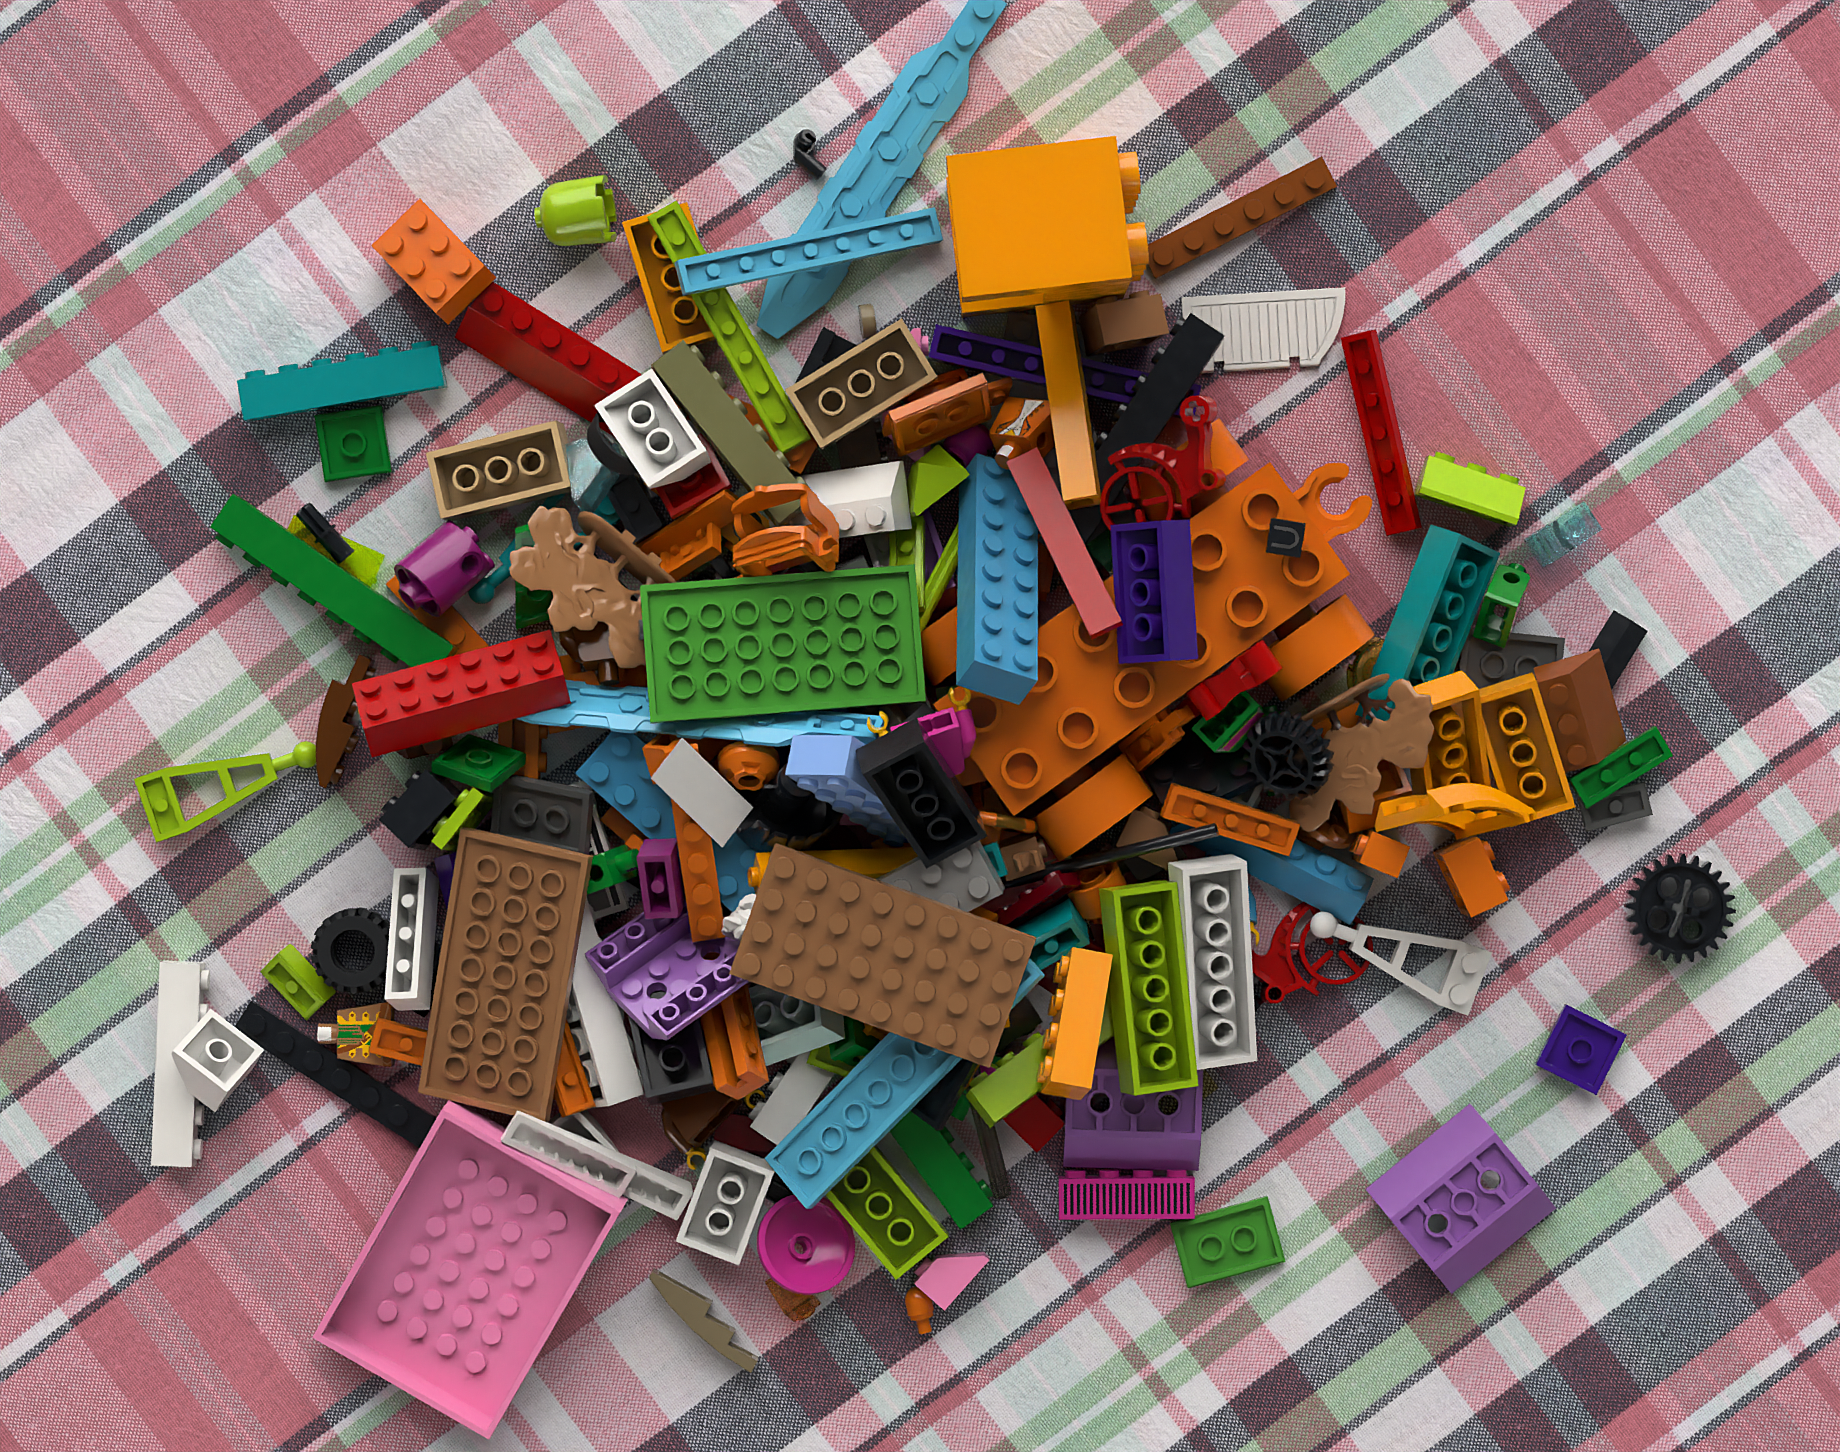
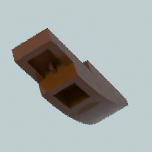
M359 654L346 683L332 679L323 702L316 737V768L319 786L325 789L330 788L332 783L335 785L339 783L345 771V767L341 763L346 753H353L360 736L356 735L358 727L346 721L349 716L354 718L358 712L352 683L373 678L377 670L372 667L375 660L365 655Z

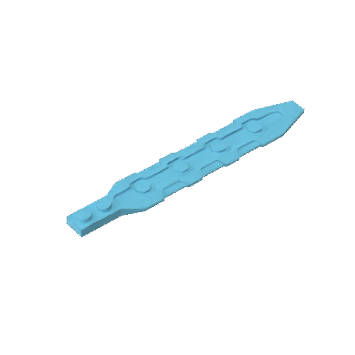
M969 0L941 42L910 57L894 81V88L872 121L866 123L855 139L856 145L835 176L829 178L817 196V203L797 233L792 234L790 237L886 217V210L906 180L912 178L923 162V155L945 122L951 120L967 96L969 62L1006 8V2L1003 0ZM852 261L768 278L757 326L777 340L829 302L849 272L847 268Z
M565 680L571 704L516 718L538 725L597 727L624 733L651 732L672 734L678 738L743 741L744 744L775 747L791 745L793 735H852L866 745L879 738L877 733H873L868 729V717H870L873 726L879 728L884 725L881 716L822 710L650 724L648 687L590 685L584 681Z

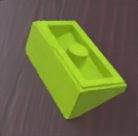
M291 944L282 949L260 971L306 1021L336 993L332 986L329 987L324 983V978L317 975L316 969Z

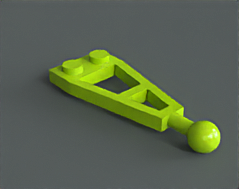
M303 741L294 747L292 753L272 759L270 753L166 767L134 778L156 843L189 832L279 779L278 771L295 765L302 768L314 766L316 764V745L309 741ZM262 764L265 776L236 791L229 768ZM217 770L227 798L186 821L171 777Z

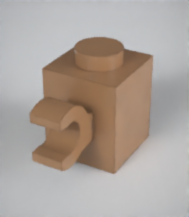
M1033 833L1019 834L999 842V847L1008 870V875L1003 876L1006 881L1046 869L1043 858L1048 857L1042 838L1036 839Z

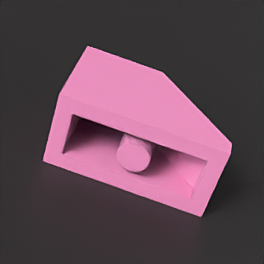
M985 1252L936 1255L932 1261L926 1257L914 1271L917 1275L914 1284L945 1311L990 1260L989 1256Z

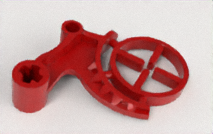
M1207 395L1190 396L1182 402L1180 416L1185 423L1188 437V445L1185 449L1177 450L1159 443H1140L1125 447L1108 457L1109 463L1111 465L1115 464L1118 471L1106 482L1100 497L1101 515L1110 531V525H1115L1110 513L1129 510L1135 507L1133 502L1108 506L1112 487L1126 474H1128L1133 499L1141 498L1137 472L1147 473L1155 477L1162 484L1167 495L1142 500V505L1149 506L1168 502V512L1165 520H1173L1176 511L1182 512L1183 518H1189L1192 509V498L1206 490L1221 488L1225 484L1226 475L1224 471L1213 468L1211 461V441L1213 436L1211 423L1218 414L1217 404L1211 397ZM1203 406L1205 413L1200 416L1194 415L1193 407ZM1130 457H1143L1159 463L1156 470L1145 466L1125 468L1122 460ZM1166 469L1174 477L1179 487L1182 503H1177L1174 489L1169 480L1163 475ZM1211 474L1214 476L1213 484L1210 482L1209 479ZM1136 510L1137 523L1146 522L1144 510Z
M1261 639L1241 653L1223 672L1204 679L1186 693L1188 697L1176 705L1172 711L1179 710L1188 705L1195 715L1194 718L1201 714L1208 721L1222 711L1237 694L1258 686L1283 667L1264 640Z
M1305 902L1295 906L1282 918L1274 931L1269 950L1266 954L1258 955L1252 950L1253 976L1264 985L1260 996L1268 1004L1280 1003L1286 994L1301 987L1318 997L1320 992L1316 990L1319 982L1330 985L1349 983L1360 977L1368 968L1370 962L1364 959L1359 967L1345 951L1340 950L1337 952V955L1351 969L1352 975L1334 980L1316 973L1333 956V951L1327 950L1311 966L1309 965L1304 946L1306 936L1311 929V919L1303 927L1298 942H1291L1292 933L1299 919L1309 909L1313 916L1321 912ZM1355 916L1353 920L1355 924L1351 928L1356 930L1357 925L1364 924V922ZM1368 935L1366 938V949L1373 952L1372 937ZM1331 937L1322 939L1327 945L1334 943ZM1340 938L1337 941L1339 945H1344L1347 942ZM1291 951H1298L1303 968L1312 977L1309 984L1297 972L1293 964ZM1271 988H1274L1277 992L1274 1000L1270 999L1268 995Z

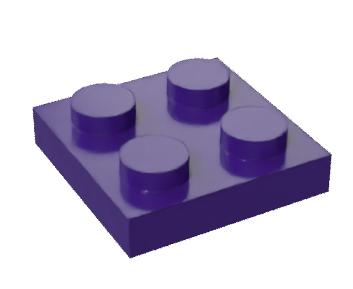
M1564 1004L1535 1065L1597 1095L1627 1035Z

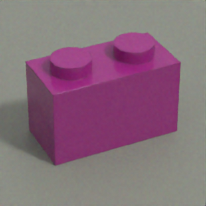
M677 838L644 839L637 854V864L645 919L679 918L686 898Z

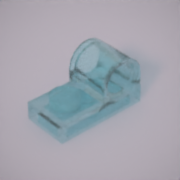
M1585 501L1529 535L1524 541L1540 566L1544 568L1601 531L1602 527Z

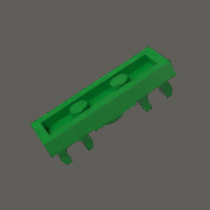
M1653 726L1618 747L1599 763L1584 768L1568 778L1584 808H1589L1669 759L1673 754L1658 728Z

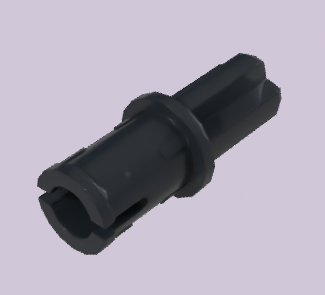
M312 503L305 504L296 513L298 519L316 538L314 542L316 544L319 542L338 565L355 551L334 529L336 525L333 524L331 526Z

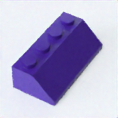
M1163 520L1110 525L1115 608L1123 623L1122 626L1117 628L1119 664L1198 659L1190 520Z

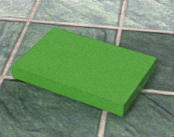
M1268 1196L1195 1215V1219H1179L1169 1222L1187 1288L1286 1262Z

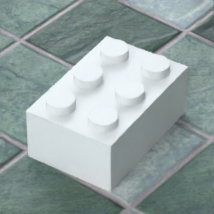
M714 1140L676 1242L740 1265L775 1173L774 1169L764 1158Z

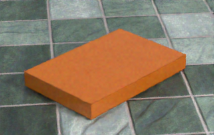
M983 373L889 411L893 444L898 456L902 457L990 420L992 414L988 384Z

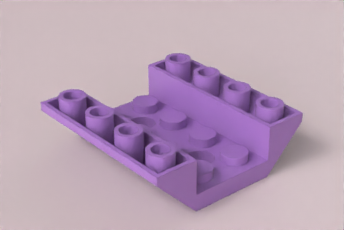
M686 902L679 918L645 919L643 912L585 953L586 959L611 998L652 1039H670L749 982L729 974L740 944L739 940L724 937L692 942ZM710 952H717L720 954L719 957L715 960L703 959V957ZM662 990L666 992L660 999L649 997L654 991Z
M1111 1037L1098 1047L1090 1091L1081 1100L1066 1098L1063 1167L1199 1171L1203 1069L1197 1070L1199 1086L1137 1096L1120 1092L1115 1037ZM1104 1093L1110 1099L1109 1107L1105 1111L1097 1112L1091 1108L1090 1099L1094 1094ZM1164 1095H1172L1177 1099L1178 1106L1173 1113L1165 1114L1159 1110L1158 1102Z
M1470 1103L1366 1188V1191L1451 1294L1556 1209L1540 1186ZM1491 1170L1497 1172L1499 1175L1498 1185L1494 1189L1483 1188L1480 1180L1482 1174ZM1434 1214H1442L1447 1220L1445 1229L1438 1233L1430 1231L1428 1227V1220Z

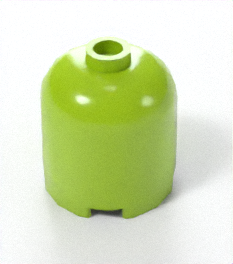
M599 175L549 185L541 196L540 207L534 210L537 228L543 227L549 241L558 246L615 242L617 233L610 232V222L617 221L615 200L612 188L605 189L604 186L605 183H608V177L606 175Z

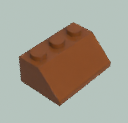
M1599 648L1533 668L1565 773L1599 763L1627 741Z

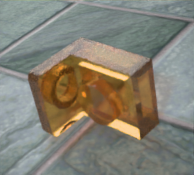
M771 1278L765 1281L783 1313L793 1322L809 1318L815 1312V1308L821 1304L815 1294H797L782 1288Z

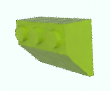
M1436 452L1434 457L1426 456L1414 491L1415 496L1507 527L1517 525L1526 487L1518 485L1520 479L1500 473L1499 478L1487 475V468L1468 462L1467 467L1454 464L1455 457Z

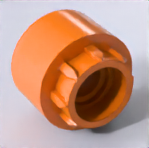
M1117 862L1076 872L1082 885L1067 895L1083 919H1087V921H1091L1094 924H1102L1099 889L1128 885Z

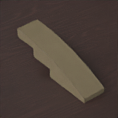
M654 1268L649 1279L679 1317L720 1354L751 1373L759 1357L730 1341L736 1330L734 1327L707 1313L713 1300Z

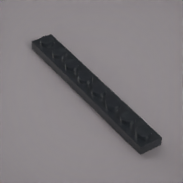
M253 1000L235 1025V1028L267 1052L418 1148L421 1147L437 1118L433 1114L348 1060L338 1059L337 1053L322 1044H318V1041Z

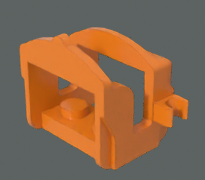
M805 484L755 486L753 491L743 495L732 504L731 512L734 514L735 531L741 538L733 547V563L735 564L732 567L741 573L735 578L769 576L774 572L811 561L817 563L827 573L835 570V563L839 559V523L836 522L833 513L820 502L818 496ZM800 499L801 510L812 524L766 529L750 514Z

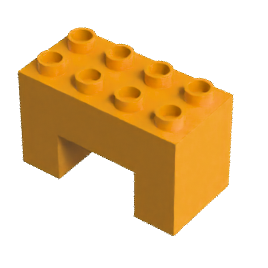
M1116 136L946 156L948 175L946 177L962 318L1008 313L1009 311L1036 309L1035 306L1069 300L1071 305L1097 302L1096 300L1110 296H1117V300L1124 298L1130 282L1141 281V276L1144 275V270H1146V264H1149L1145 223L1126 224L1125 214L1133 213V207H1136L1138 194H1141L1138 158L1136 151L1118 153Z

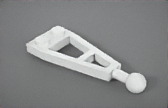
M1325 911L1316 913L1310 922L1311 931L1316 937L1325 939L1335 936L1351 942L1349 949L1430 1001L1467 1016L1492 952L1457 939L1358 924L1355 930L1337 923L1336 918L1331 913ZM1368 935L1398 940L1390 962L1363 947ZM1411 943L1454 950L1438 993L1401 970Z

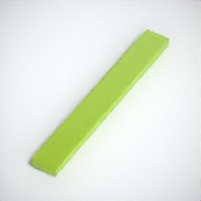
M677 200L647 217L674 266L677 260L707 254ZM726 287L691 294L778 450L784 455L810 440L811 437Z

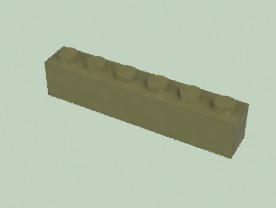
M683 340L651 364V369H653L670 396L748 492L753 491L755 486L805 484L808 486L802 477L799 476L795 479L787 468L791 465L780 450L773 452L766 443L769 437L759 424L752 426L745 417L748 411L737 397L731 400L724 391L727 385L716 371L710 373L702 364L706 359L695 345L689 347ZM800 499L763 510L776 527L784 526L802 512Z

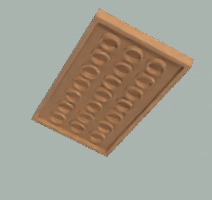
M469 827L460 828L418 1093L513 1116L518 1110L542 1121H549L590 878L592 855Z
M775 843L729 974L990 1068L1037 937Z

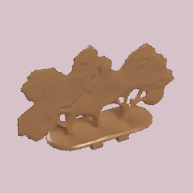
M539 506L527 522L535 545L534 547L524 546L516 551H511L510 561L512 565L509 567L511 577L530 591H552L553 599L547 611L554 632L568 631L571 627H576L579 630H593L598 622H604L609 628V649L617 665L620 668H635L640 664L646 666L644 640H638V621L642 620L641 596L638 601L630 600L632 595H640V590L634 591L625 588L619 581L618 573L624 568L643 585L677 583V581L659 566L662 560L656 554L651 552L646 555L633 544L636 537L629 531L624 530L620 533L600 516L583 511L579 513L577 521L586 536H578L573 529L571 516L565 508L554 507L548 510L544 506ZM580 542L584 545L578 551L574 550L573 546L575 543ZM595 546H599L616 562L609 563L606 560L597 559L594 555Z

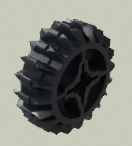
M1289 710L1282 711L1280 714L1274 711L1268 716L1261 717L1255 723L1256 725H1253L1248 731V738L1244 741L1243 745L1246 751L1242 759L1250 762L1246 771L1254 772L1256 775L1253 783L1261 781L1265 785L1264 792L1272 789L1275 793V798L1282 797L1284 794L1288 802L1296 797L1302 800L1309 795L1312 796L1317 793L1321 786L1328 781L1329 773L1334 766L1331 762L1334 752L1327 749L1331 740L1321 737L1323 728L1316 730L1312 726L1313 719L1306 722L1303 721L1301 712L1292 717Z

